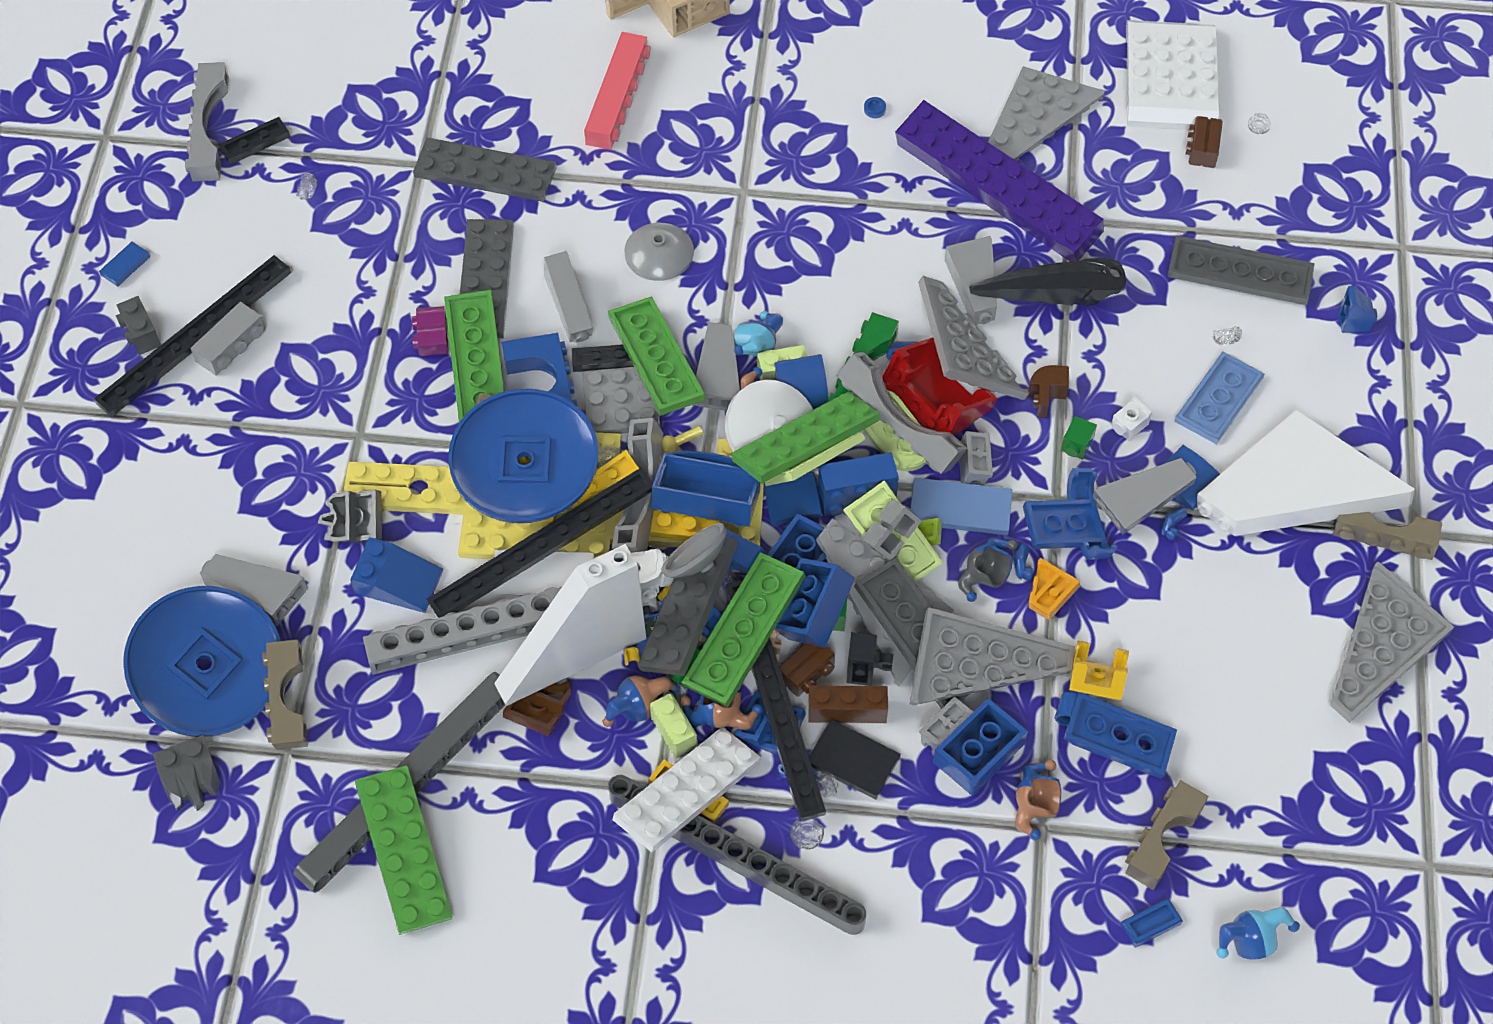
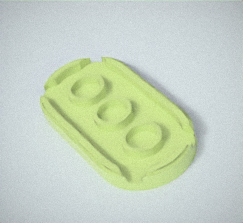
M887 390L899 410L914 423L920 425L895 393ZM878 421L863 429L881 454L892 452L896 469L914 471L920 469L928 462L923 456L914 453L911 450V445L906 440L897 437L893 432L894 429L887 423Z

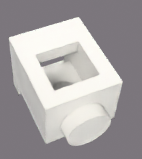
M1134 396L1131 402L1114 414L1111 426L1117 434L1124 436L1129 441L1149 425L1152 411Z

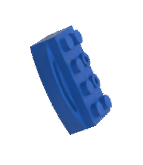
M699 451L664 453L652 486L651 509L660 510L663 513L672 512L733 523L736 526L750 527L760 493V482L734 463L732 457Z

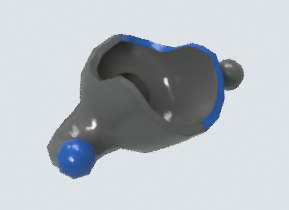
M989 538L984 545H980L971 551L967 559V568L958 581V587L966 595L968 601L974 602L977 599V594L972 592L971 589L973 585L981 583L998 588L1006 582L1012 570L1013 562L1012 556L1001 549L1015 550L1018 547L1016 540L1006 541L998 538Z

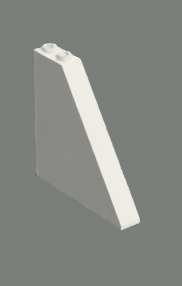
M1295 410L1198 493L1197 510L1204 517H1209L1217 523L1222 530L1228 531L1234 536L1334 520L1343 514L1376 513L1406 508L1412 504L1415 489Z
M626 544L577 566L495 682V686L506 706L646 640L638 565Z

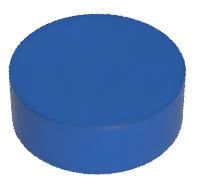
M871 97L864 103V113L870 118H880L886 112V103L879 97Z

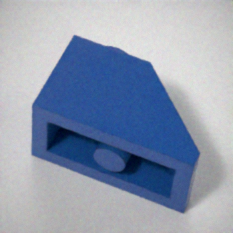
M1348 286L1338 312L1341 332H1370L1373 323L1377 321V310L1373 309L1372 300L1354 286Z

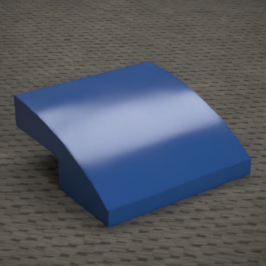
M821 354L774 362L776 381L786 383L798 390L807 399L812 408L820 407L828 402L827 381Z
M1182 445L1165 463L1182 458L1185 463L1189 462L1194 467L1197 477L1194 484L1174 498L1175 501L1193 511L1197 507L1198 493L1215 480L1220 473L1200 455Z
M808 472L794 481L766 486L764 483L770 522L774 527L792 521L797 513L809 520L823 516L814 472Z
M755 691L744 715H748L752 711L754 704H760L763 707L759 692ZM792 706L800 728L806 712L804 708ZM763 707V712L757 716L750 729H737L734 735L736 738L752 746L779 755Z

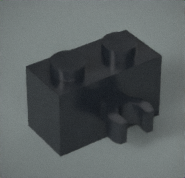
M866 631L851 632L846 683L872 686L874 668L892 671L894 654H875L877 635Z

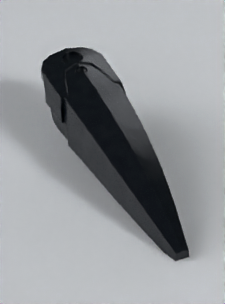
M1083 259L1081 261L1046 264L1012 271L971 284L969 289L971 294L983 297L1071 306L1074 304L1092 306L1110 295L1120 293L1125 287L1126 276L1122 264L1114 259Z

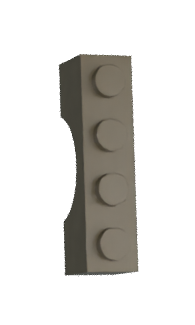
M1371 512L1339 515L1335 521L1333 535L1345 540H1354L1369 546H1378L1390 549L1393 552H1402L1421 559L1432 560L1439 546L1443 522L1417 516L1412 523L1406 526L1392 527L1379 522L1373 517Z
M298 639L266 643V651L262 653L264 667L268 668V676L264 677L265 692H269V702L265 703L267 718L270 717L271 727H267L268 743H272L276 750L308 747L306 720L303 715L290 711L284 703V692L287 684L294 676L303 672L302 646Z
M1182 780L1179 781L1176 788L1170 786L1163 799L1166 801L1163 809L1159 806L1157 807L1151 818V821L1154 822L1150 829L1145 827L1138 839L1141 845L1138 850L1132 848L1127 856L1125 863L1128 864V868L1125 874L1154 890L1171 860L1163 849L1161 842L1162 834L1168 829L1177 826L1192 827L1209 796Z

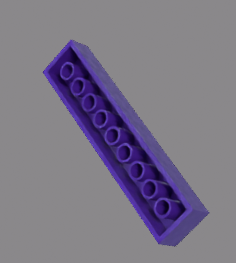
M925 100L917 106L895 131L899 147L1070 262L1079 261L1104 232V219Z

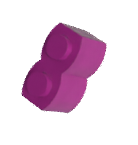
M445 306L416 308V316H412L413 330H417V335H413L414 349L419 350L420 356L448 354Z

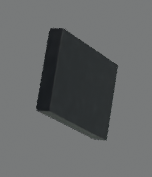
M832 719L809 755L811 766L814 769L875 800L901 758L900 753Z

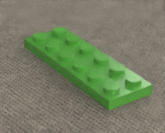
M491 290L444 296L459 423L475 407L479 393L493 396L505 392Z
M652 296L608 311V317L660 416L705 401V393Z
M848 391L732 452V461L762 484L880 421L879 412Z
M760 552L683 679L682 684L728 708L805 579V573Z
M408 766L356 779V789L399 935L452 920L451 910Z

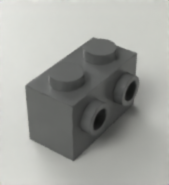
M139 296L116 304L120 313L115 315L121 328L126 327L127 331L124 332L128 344H134L139 355L156 349L161 345Z

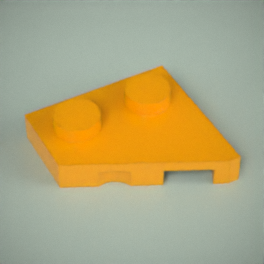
M1040 558L1033 581V590L1029 598V608L1050 620L1080 587V581Z

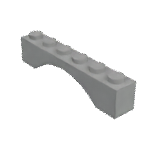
M225 62L198 63L197 72H194L196 89L192 90L194 106L190 108L192 124H189V136L191 140L187 141L189 159H185L186 172H190L192 181L220 180L221 160L217 148L207 137V125L213 109L228 94L229 75Z
M864 352L853 354L837 374V377L842 381L841 384L847 390L853 391L860 400L879 412L880 421L891 426L894 429V434L900 439L906 440L911 445V450L917 455L923 456L929 462V467L941 474L950 471L967 451L968 448L950 432H938L927 429L905 416L889 396L883 382L881 368Z
M654 418L630 420L627 440L629 454L639 468L642 467L651 482L654 483L659 469L663 432ZM652 492L624 509L623 515L614 529L612 549L626 544L630 553L647 551L653 509H651Z

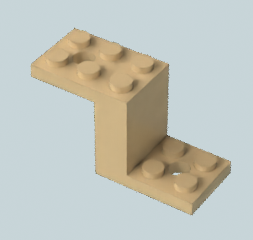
M605 0L606 14L610 20L649 4L673 38L730 14V0Z

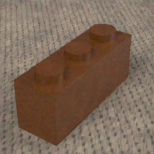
M809 685L808 723H829L831 719L838 723H887L888 686Z

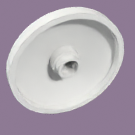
M760 380L751 383L733 397L726 411L725 432L730 448L734 452L812 411L813 408L798 390L786 383L776 380Z

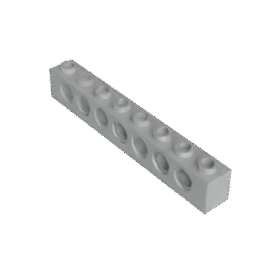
M551 587L543 592L527 593L519 598L499 600L491 605L475 606L467 611L451 612L443 617L424 619L416 624L400 625L392 630L376 631L368 636H364V645L372 675L528 636L545 612L537 610L539 608H548L562 587ZM515 614H522L521 617H513ZM491 620H497L494 624H488ZM467 626L473 627L470 630H463ZM440 633H448L443 637L438 636ZM416 639H422L419 643H413ZM392 645L397 646L395 649H388Z

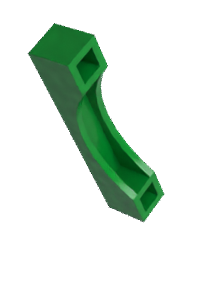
M872 312L869 320H864L862 324V335L860 339L856 338L854 342L853 354L864 352L873 361L885 355L887 350L894 344L898 335L899 321ZM839 378L835 386L837 390L835 394H830L828 402L849 391L841 384L842 381Z

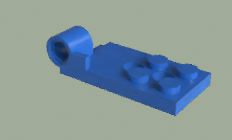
M1073 692L1062 693L1054 719L1060 725L1067 727L1064 736L1065 740L1074 746L1162 779L1164 777L1177 729L1078 692V694ZM1114 730L1124 732L1126 740H1118L1114 735ZM1144 739L1148 741L1151 749H1142L1139 745V740Z

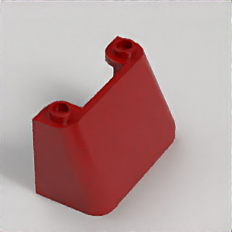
M933 337L896 349L882 376L886 390L895 393L922 427L938 432H950L954 436L988 413L998 400L988 389H978L971 395L957 380H950L944 377Z

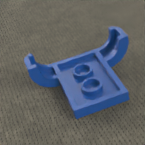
M1072 468L1067 482L1068 500L1025 501L1022 507L1033 549L1080 547L1082 554L1088 560L1108 559L1116 551L1117 545L1109 547L1107 544L1096 501L1092 497L1094 483L1097 478V473L1091 468Z

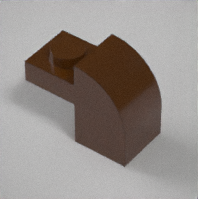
M1048 365L1039 368L1032 375L1028 397H1033V408H1037V418L1047 417L1049 398L1066 399L1069 387V366Z

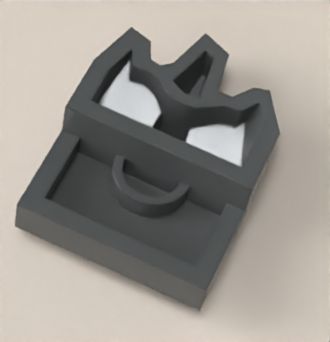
M375 489L362 492L345 491L333 493L325 501V505L330 508V512L320 515L318 524L330 527V531L325 533L324 540L345 543H364L368 541L369 537L382 540L381 491Z
M204 735L152 753L167 797L176 811L183 807L185 800H189L196 811L204 806L203 793L207 792L212 796L217 795L221 782Z

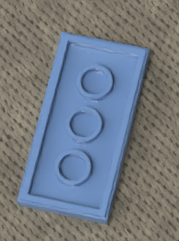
M1222 351L1176 415L1174 422L1217 445L1265 374Z
M914 478L910 511L920 520L939 518L942 522V528L1008 535L1013 489Z

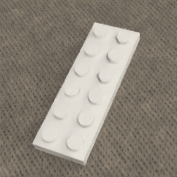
M720 728L616 811L613 815V821L653 853L760 764L761 757L725 728Z

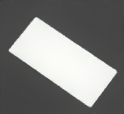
M495 550L494 557L506 550ZM554 552L497 587L492 593L513 595L535 594L543 592L547 588L563 587L575 568L594 559V554Z

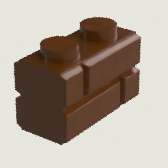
M1197 116L1194 124L1189 125L1187 137L1192 139L1191 142L1187 141L1185 155H1189L1188 163L1190 165H1203V167L1208 168L1216 167L1222 119H1208V117Z
M804 643L779 666L785 686L796 697H799L804 692L808 694L809 685H816V681L822 675L827 677L834 670L835 655L827 646L823 648Z

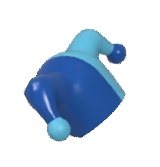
M763 311L760 314V319L764 322L751 321L740 323L735 330L734 336L735 354L757 357V353L774 350L776 345L775 334L783 325V317L778 313Z
M1281 907L1264 912L1258 910L1244 911L1233 922L1223 924L1220 927L1219 948L1216 954L1221 959L1226 958L1229 954L1227 947L1234 940L1237 954L1240 957L1250 960L1266 958L1277 950L1276 928L1281 923H1285L1288 925L1289 931L1297 932L1300 924L1293 920L1287 909Z

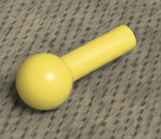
M700 425L676 437L664 436L661 452H676L679 445L703 435Z

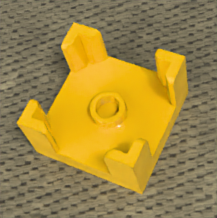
M1078 640L1069 690L1122 700L1128 673L1126 666L1129 650L1116 649L1113 665L1108 666L1088 662L1087 657L1090 643Z

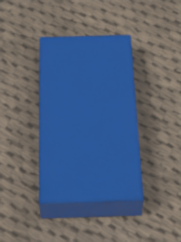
M131 241L99 270L100 275L118 287L150 258L149 252Z
M1169 898L1123 920L1120 925L1136 948L1181 925L1183 920Z

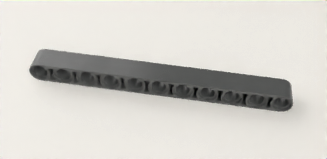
M497 672L491 673L396 767L408 766L416 794L505 706L495 686V682L500 674ZM361 802L295 868L294 876L313 893L320 891L371 840Z
M616 775L608 783L610 801L614 806L621 808L646 787L625 775ZM619 788H624L627 790L623 794L615 793V791ZM699 815L685 825L694 826L695 829L693 831L687 832L682 828L672 836L674 839L848 934L857 935L864 930L866 909L862 904ZM709 838L719 840L716 844H708L706 842ZM734 850L740 851L742 853L738 857H732L729 855V853ZM756 863H761L765 865V868L756 870L752 866ZM785 876L789 880L785 883H780L776 878ZM809 889L813 893L809 896H804L799 891ZM833 902L836 904V907L827 909L823 904ZM849 915H857L860 917V920L851 922L847 917Z

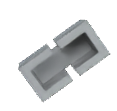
M893 499L890 500L878 516L881 521L879 523L874 521L861 538L871 548L890 561L905 544L902 540L892 535L891 532L895 530L908 539L922 521Z

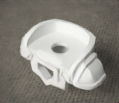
M659 549L631 553L638 565L642 606H651L654 613L658 609L656 596L659 593V586H670L674 578L665 577L661 572V568L668 556L665 553H661Z

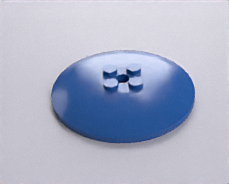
M538 389L509 390L493 395L477 404L463 417L456 427L448 452L450 474L461 497L483 515L509 523L538 522L554 517L570 508L584 495L591 485L596 474L599 459L597 437L586 415L564 397ZM522 457L531 458V462L527 465L519 464L518 460Z
M195 586L177 590L149 606L137 619L130 631L123 656L124 675L128 690L136 705L150 720L171 732L191 737L202 735L204 737H212L230 733L250 723L265 709V703L269 702V692H265L264 677L268 676V668L263 665L262 653L266 651V643L281 641L280 636L266 612L254 601L238 592L215 586ZM202 658H207L212 662V665L207 670H201L197 667V662Z

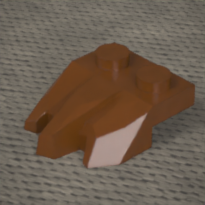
M556 682L506 706L503 710V718L550 737L562 719L571 695L570 682H563L561 684Z

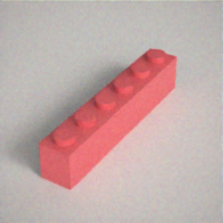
M621 32L584 129L586 145L612 150L614 142H618L620 125L625 123L626 109L631 107L632 93L637 91L638 77L643 75L644 61L650 56L651 48L647 44V36Z

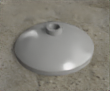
M660 222L647 224L635 230L627 239L624 250L625 260L629 268L638 276L653 281L669 280L681 275L690 266L694 256V247L689 235L678 226Z
M722 523L714 524L690 537L667 558L661 568V572L665 577L681 578L692 576L700 571L701 573L708 571L714 565L713 561L722 550L727 536L726 527Z

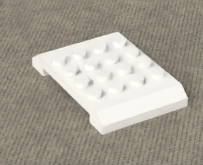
M1127 20V126L1189 130V125L1194 124L1197 116L1219 119L1216 26L1209 24Z

